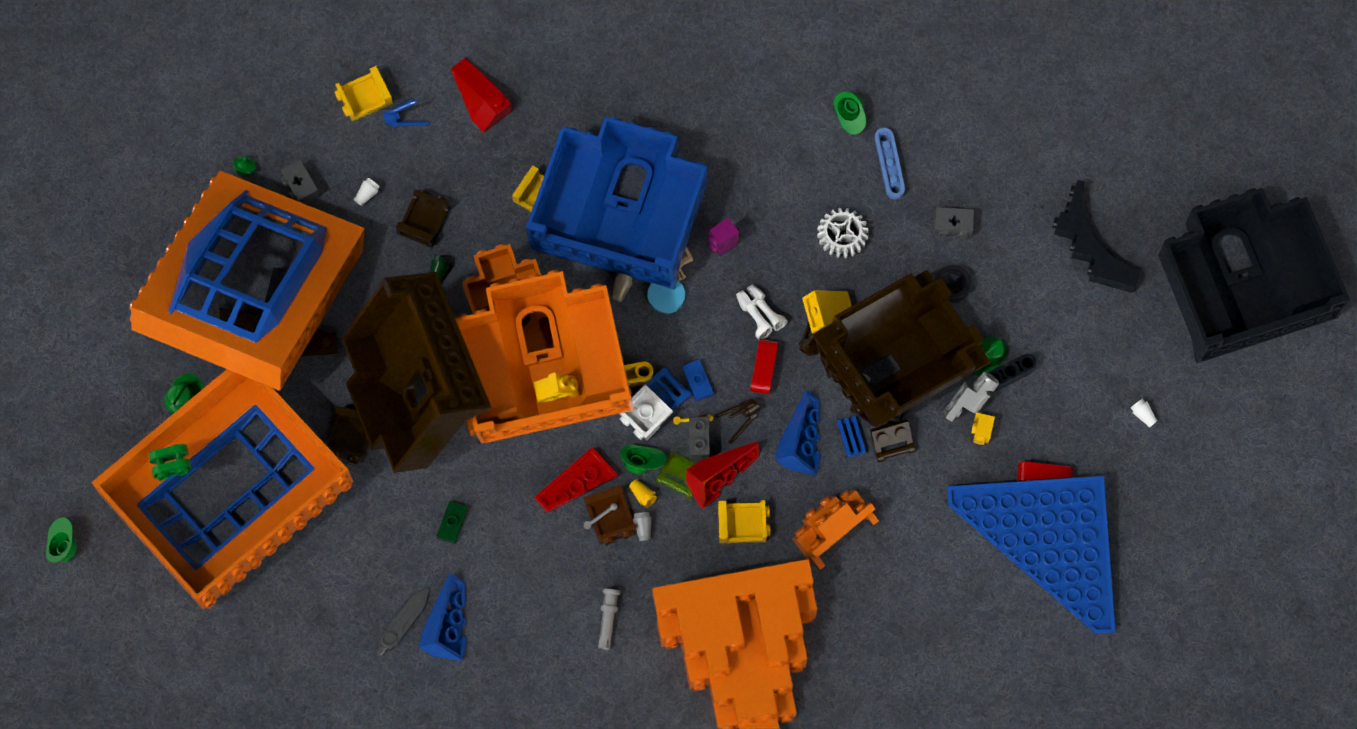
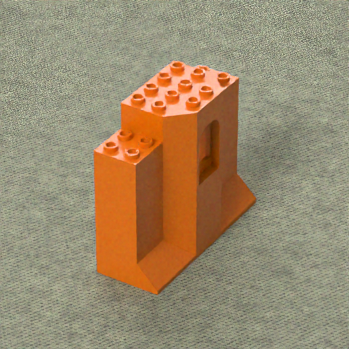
M552 270L543 276L535 274L525 280L518 278L510 280L507 284H491L489 288H486L490 311L483 309L476 311L473 315L460 314L456 316L455 319L491 405V409L472 418L475 433L481 444L634 410L606 285L595 284L590 289L583 290V288H577L572 290V293H568L563 271ZM543 312L547 315L554 343L553 348L528 353L522 328V320L527 314ZM547 353H548V357H547V358H542V359H538V360H537V356H538V355H543V354H547ZM552 373L575 376L578 382L579 395L575 397L567 396L547 403H538L534 382L548 378V375Z

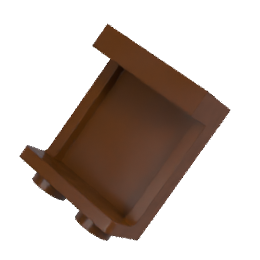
M621 485L584 497L591 520L610 508L612 503H616L618 506L617 510H612L592 524L600 545L603 543L604 545H610L615 542V539L621 537L628 539L634 536L636 526L633 523Z

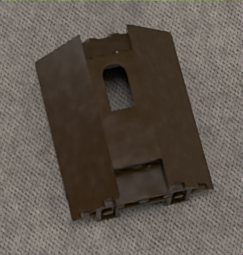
M928 270L915 277L910 273L835 315L831 324L813 333L828 379L832 377L835 383H839L844 397L852 403L849 410L875 428L880 427L991 363L981 348L984 341L983 337L974 324L969 327L964 324L949 302L952 292L942 278L935 281ZM891 354L900 370L877 383H869L863 371Z

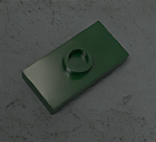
M449 501L436 538L455 544L468 507Z

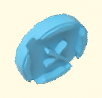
M678 280L675 290L651 283L648 288L647 299L655 311L670 314L682 307L685 300V290Z

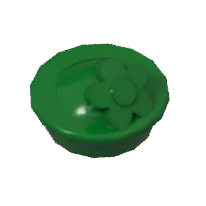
M244 156L236 158L232 164L235 172L241 176L250 175L256 168L255 162L251 158Z

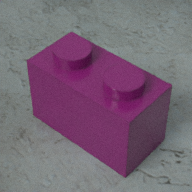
M726 218L709 230L708 246L710 250L721 257L738 245L739 231L729 218Z

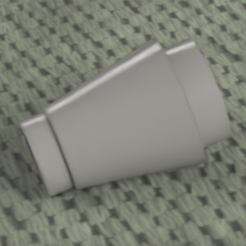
M649 512L634 514V519L632 520L636 526L639 541L651 540L652 517H650Z

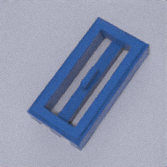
M856 416L837 420V426L847 458L865 454L866 449ZM851 422L853 423L856 436L859 442V446L861 449L859 451L857 449L856 442L850 426ZM843 424H846L854 452H850Z

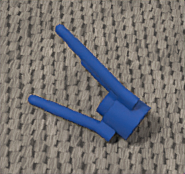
M414 99L382 111L386 125L391 124L392 128L397 126L429 125L430 122H397L400 119L398 111L417 104L418 100Z

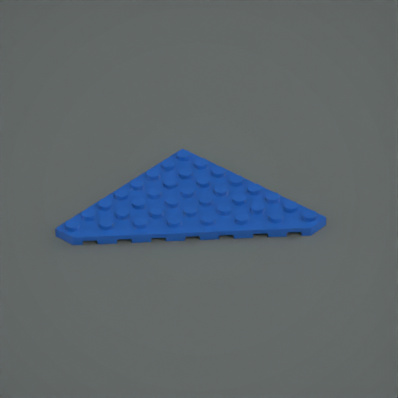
M1104 476L947 486L949 507L1095 634L1116 633Z

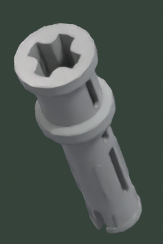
M603 589L604 601L600 608L603 614L598 648L610 650L614 615L618 611L616 606L620 591Z

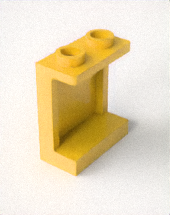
M377 66L370 68V73L342 86L339 83L335 84L337 89L334 91L338 101L342 100L344 104L342 110L346 117L350 116L351 121L393 104L392 97Z
M532 165L512 195L513 202L532 212L544 175L539 173L537 167Z
M814 290L802 298L812 333L831 324L835 315L852 306L848 291Z
M761 500V503L726 504V501H718L719 543L766 542L767 536H770V524H766V517H769V506H765V500Z

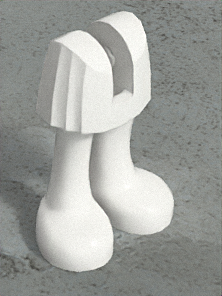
M753 284L747 287V291L753 299L752 301L743 290L736 294L742 310L748 311L757 323L758 328L755 335L758 340L767 338L771 334L772 328L778 331L788 323L785 316L776 314L764 300L765 294ZM757 307H759L765 313V315L768 317L770 321V324L763 318V316L758 311Z

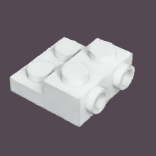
M644 385L632 397L634 410L619 414L622 416L620 421L627 427L631 425L635 429L633 433L640 440L644 438L648 441L660 428V425L673 413V410L649 387Z

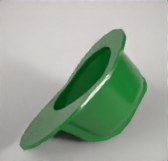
M848 91L837 94L834 99V108L842 128L850 134H859L864 130L867 122L862 98Z
M996 337L984 339L981 348L991 363L975 371L974 374L982 375L983 372L988 373L1004 362L1008 355V349L1001 339Z
M192 373L179 376L169 388L164 398L166 409L171 413H175L204 389L203 382Z
M630 444L624 446L620 451L624 467L633 474H643L648 470L658 469L666 463V456L659 449Z
M59 518L49 528L46 557L53 563L59 561L70 562V559L77 550V543L73 538V525L67 518Z

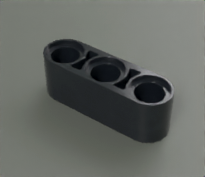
M1024 354L989 371L988 373L997 378L999 382L995 391L1032 374L1036 366V358L1031 354ZM1029 362L1032 367L1026 368L1022 363ZM1011 370L1015 375L1009 376L1005 371Z

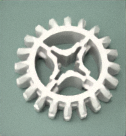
M839 208L838 213L831 210V215L826 213L825 219L820 220L821 225L818 226L819 233L817 237L821 239L819 244L824 245V251L830 249V256L836 252L837 258L840 257V254H843L846 259L848 253L853 257L855 251L859 253L861 247H865V241L868 240V235H866L868 228L865 227L866 221H861V215L856 217V211L850 214L848 208L845 212H842V209ZM838 221H845L842 224L835 223ZM851 224L857 229L858 236L854 235V232L850 230ZM846 229V235L844 233V235L840 236V232ZM827 230L832 231L831 233L835 235L834 242L830 239ZM843 242H849V243H850V244H847V245H841V243H843Z

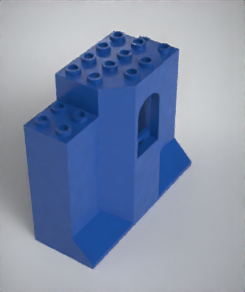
M616 117L604 118L598 136L591 132H580L573 127H562L526 226L530 249L609 272L623 273L634 279L675 290L680 263L708 183L707 166L700 162L692 163L682 157H677L679 152L678 137L673 133H663L653 127H641L634 122H623ZM626 166H639L647 172L638 201L613 195L621 170ZM618 201L628 204V207L617 205Z

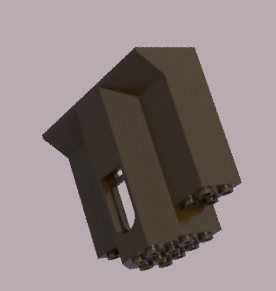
M437 272L385 277L342 337V342L354 370L346 385L371 450L385 449L393 472L398 473L428 468L463 423L491 409V405ZM427 371H428V374H429V376H430V379H429V380H428V377H427V375H426V372H427ZM421 375L427 393L418 404L415 397L414 384Z

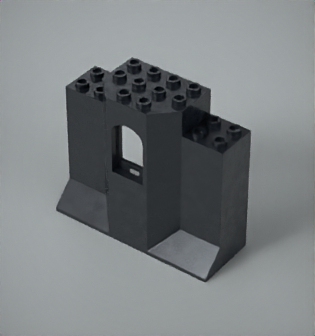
M1252 188L1241 195L1233 194L1222 201L1220 199L1214 200L1210 205L1195 206L1192 208L1185 223L1188 232L1184 233L1182 237L1166 239L1158 254L1191 335L1196 363L1337 319L1350 301L1307 197L1301 199L1296 197L1291 199L1289 203H1277L1270 207L1263 188L1257 190ZM1225 235L1239 237L1245 246L1252 266L1229 273L1218 248V240ZM1248 273L1249 276L1239 279L1238 275Z

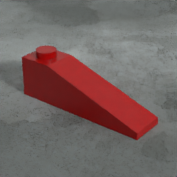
M466 58L451 68L470 118L482 133H485L512 112L511 102Z
M753 442L700 460L686 470V484L702 509L721 495L719 491L726 484L730 486L734 482L733 479L738 472L743 473L759 457V443Z

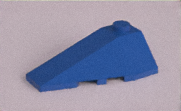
M808 390L804 392L778 444L775 460L787 470L817 475L820 452L816 451V441H820V434H817L816 424L820 422V400Z
M449 574L422 630L418 648L431 656L462 661L466 647V636L462 634V625H466V618L462 616V607L466 605L465 582L453 574Z

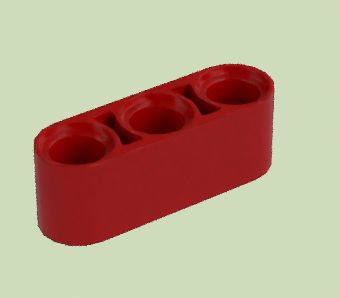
M759 339L750 392L769 395L778 342Z
M1034 462L1018 463L1017 482L1067 479L1074 476V469L1068 466Z

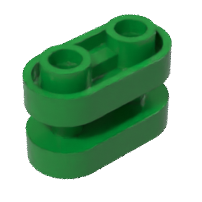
M176 444L150 452L148 454L151 464H156L151 469L153 478H158L159 481H162L172 475H185L189 473V470L192 469L191 461L188 458H184L189 453L187 445Z

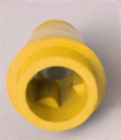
M638 479L629 485L641 506L647 508L656 501L657 496L655 492Z

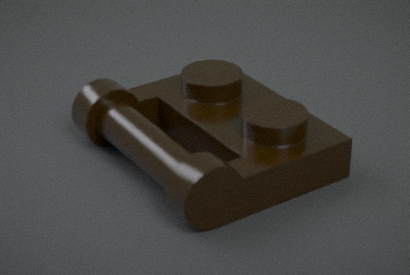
M907 419L870 429L878 463L883 462L884 459L904 453H915ZM903 441L906 442V445L900 446L883 452L881 451L882 447Z

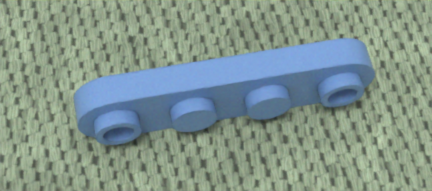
M880 128L876 131L874 140L885 191L889 198L900 199L904 195L905 185L894 135L890 129ZM886 137L887 141H882L880 138ZM896 188L898 189V192L894 193L892 192V189Z

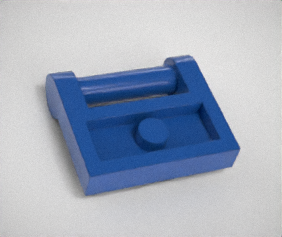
M665 366L645 385L674 411L684 401L688 400L693 393L686 389L670 373L671 370ZM665 378L681 395L677 397L661 379Z

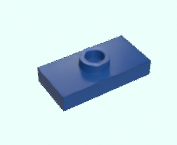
M700 359L682 366L696 402L714 395Z

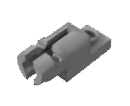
M983 372L973 385L965 381L944 409L945 418L952 422L955 417H959L963 410L962 407L973 413L978 412L988 398L991 397L989 391H995L999 385L998 379L987 372Z

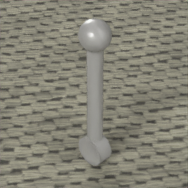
M612 503L610 508L591 521L584 522L583 527L590 529L591 525L612 510H617V504Z

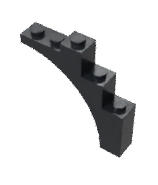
M1077 180L1076 185H1072L1070 189L1071 203L1067 202L1065 211L1060 212L1059 218L1055 217L1052 226V228H1055L1054 235L1072 239L1069 250L1073 252L1071 258L1090 263L1087 274L1090 275L1089 281L1133 293L1140 270L1128 266L1111 256L1095 239L1087 224L1083 210L1085 181Z

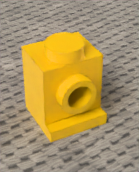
M976 412L975 422L971 431L974 434V443L980 445L989 443L995 419L994 416Z

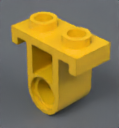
M646 361L624 365L629 389L643 386L653 377V367ZM645 370L649 374L647 376H641L639 375V372Z
M552 373L548 375V378L534 382L538 403H547L567 396L575 397L579 395L578 382L575 376Z

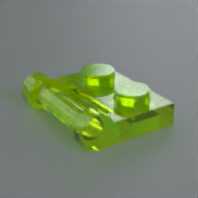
M671 452L655 483L659 485L664 484L684 494L685 498L690 500L693 496L690 489L667 478L666 475L669 473L686 482V470L691 465H694V463Z

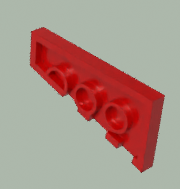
M592 447L538 493L534 499L549 513L617 478L618 474Z

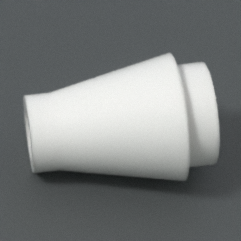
M367 178L366 181H363L354 201L363 207L367 201L379 192L380 186L370 178Z
M1143 398L1131 407L1132 413L1148 427H1151L1158 421L1148 402H1145Z

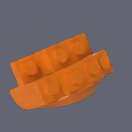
M845 490L839 495L840 499L837 496H826L819 502L821 505L805 513L806 517L802 520L804 526L799 528L792 538L804 556L819 570L825 566L819 556L864 518L868 519L872 525L879 521L873 514L875 507L871 503H865L856 490Z

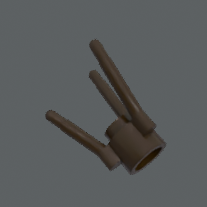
M808 321L803 337L799 342V350L808 356H812L813 354L817 355L819 351L813 334L811 337L808 336L810 330Z
M753 398L715 415L718 418L735 411L729 415V418H733L740 413L744 417L749 416L748 420L729 440L730 444L758 417L756 413L760 411V407Z

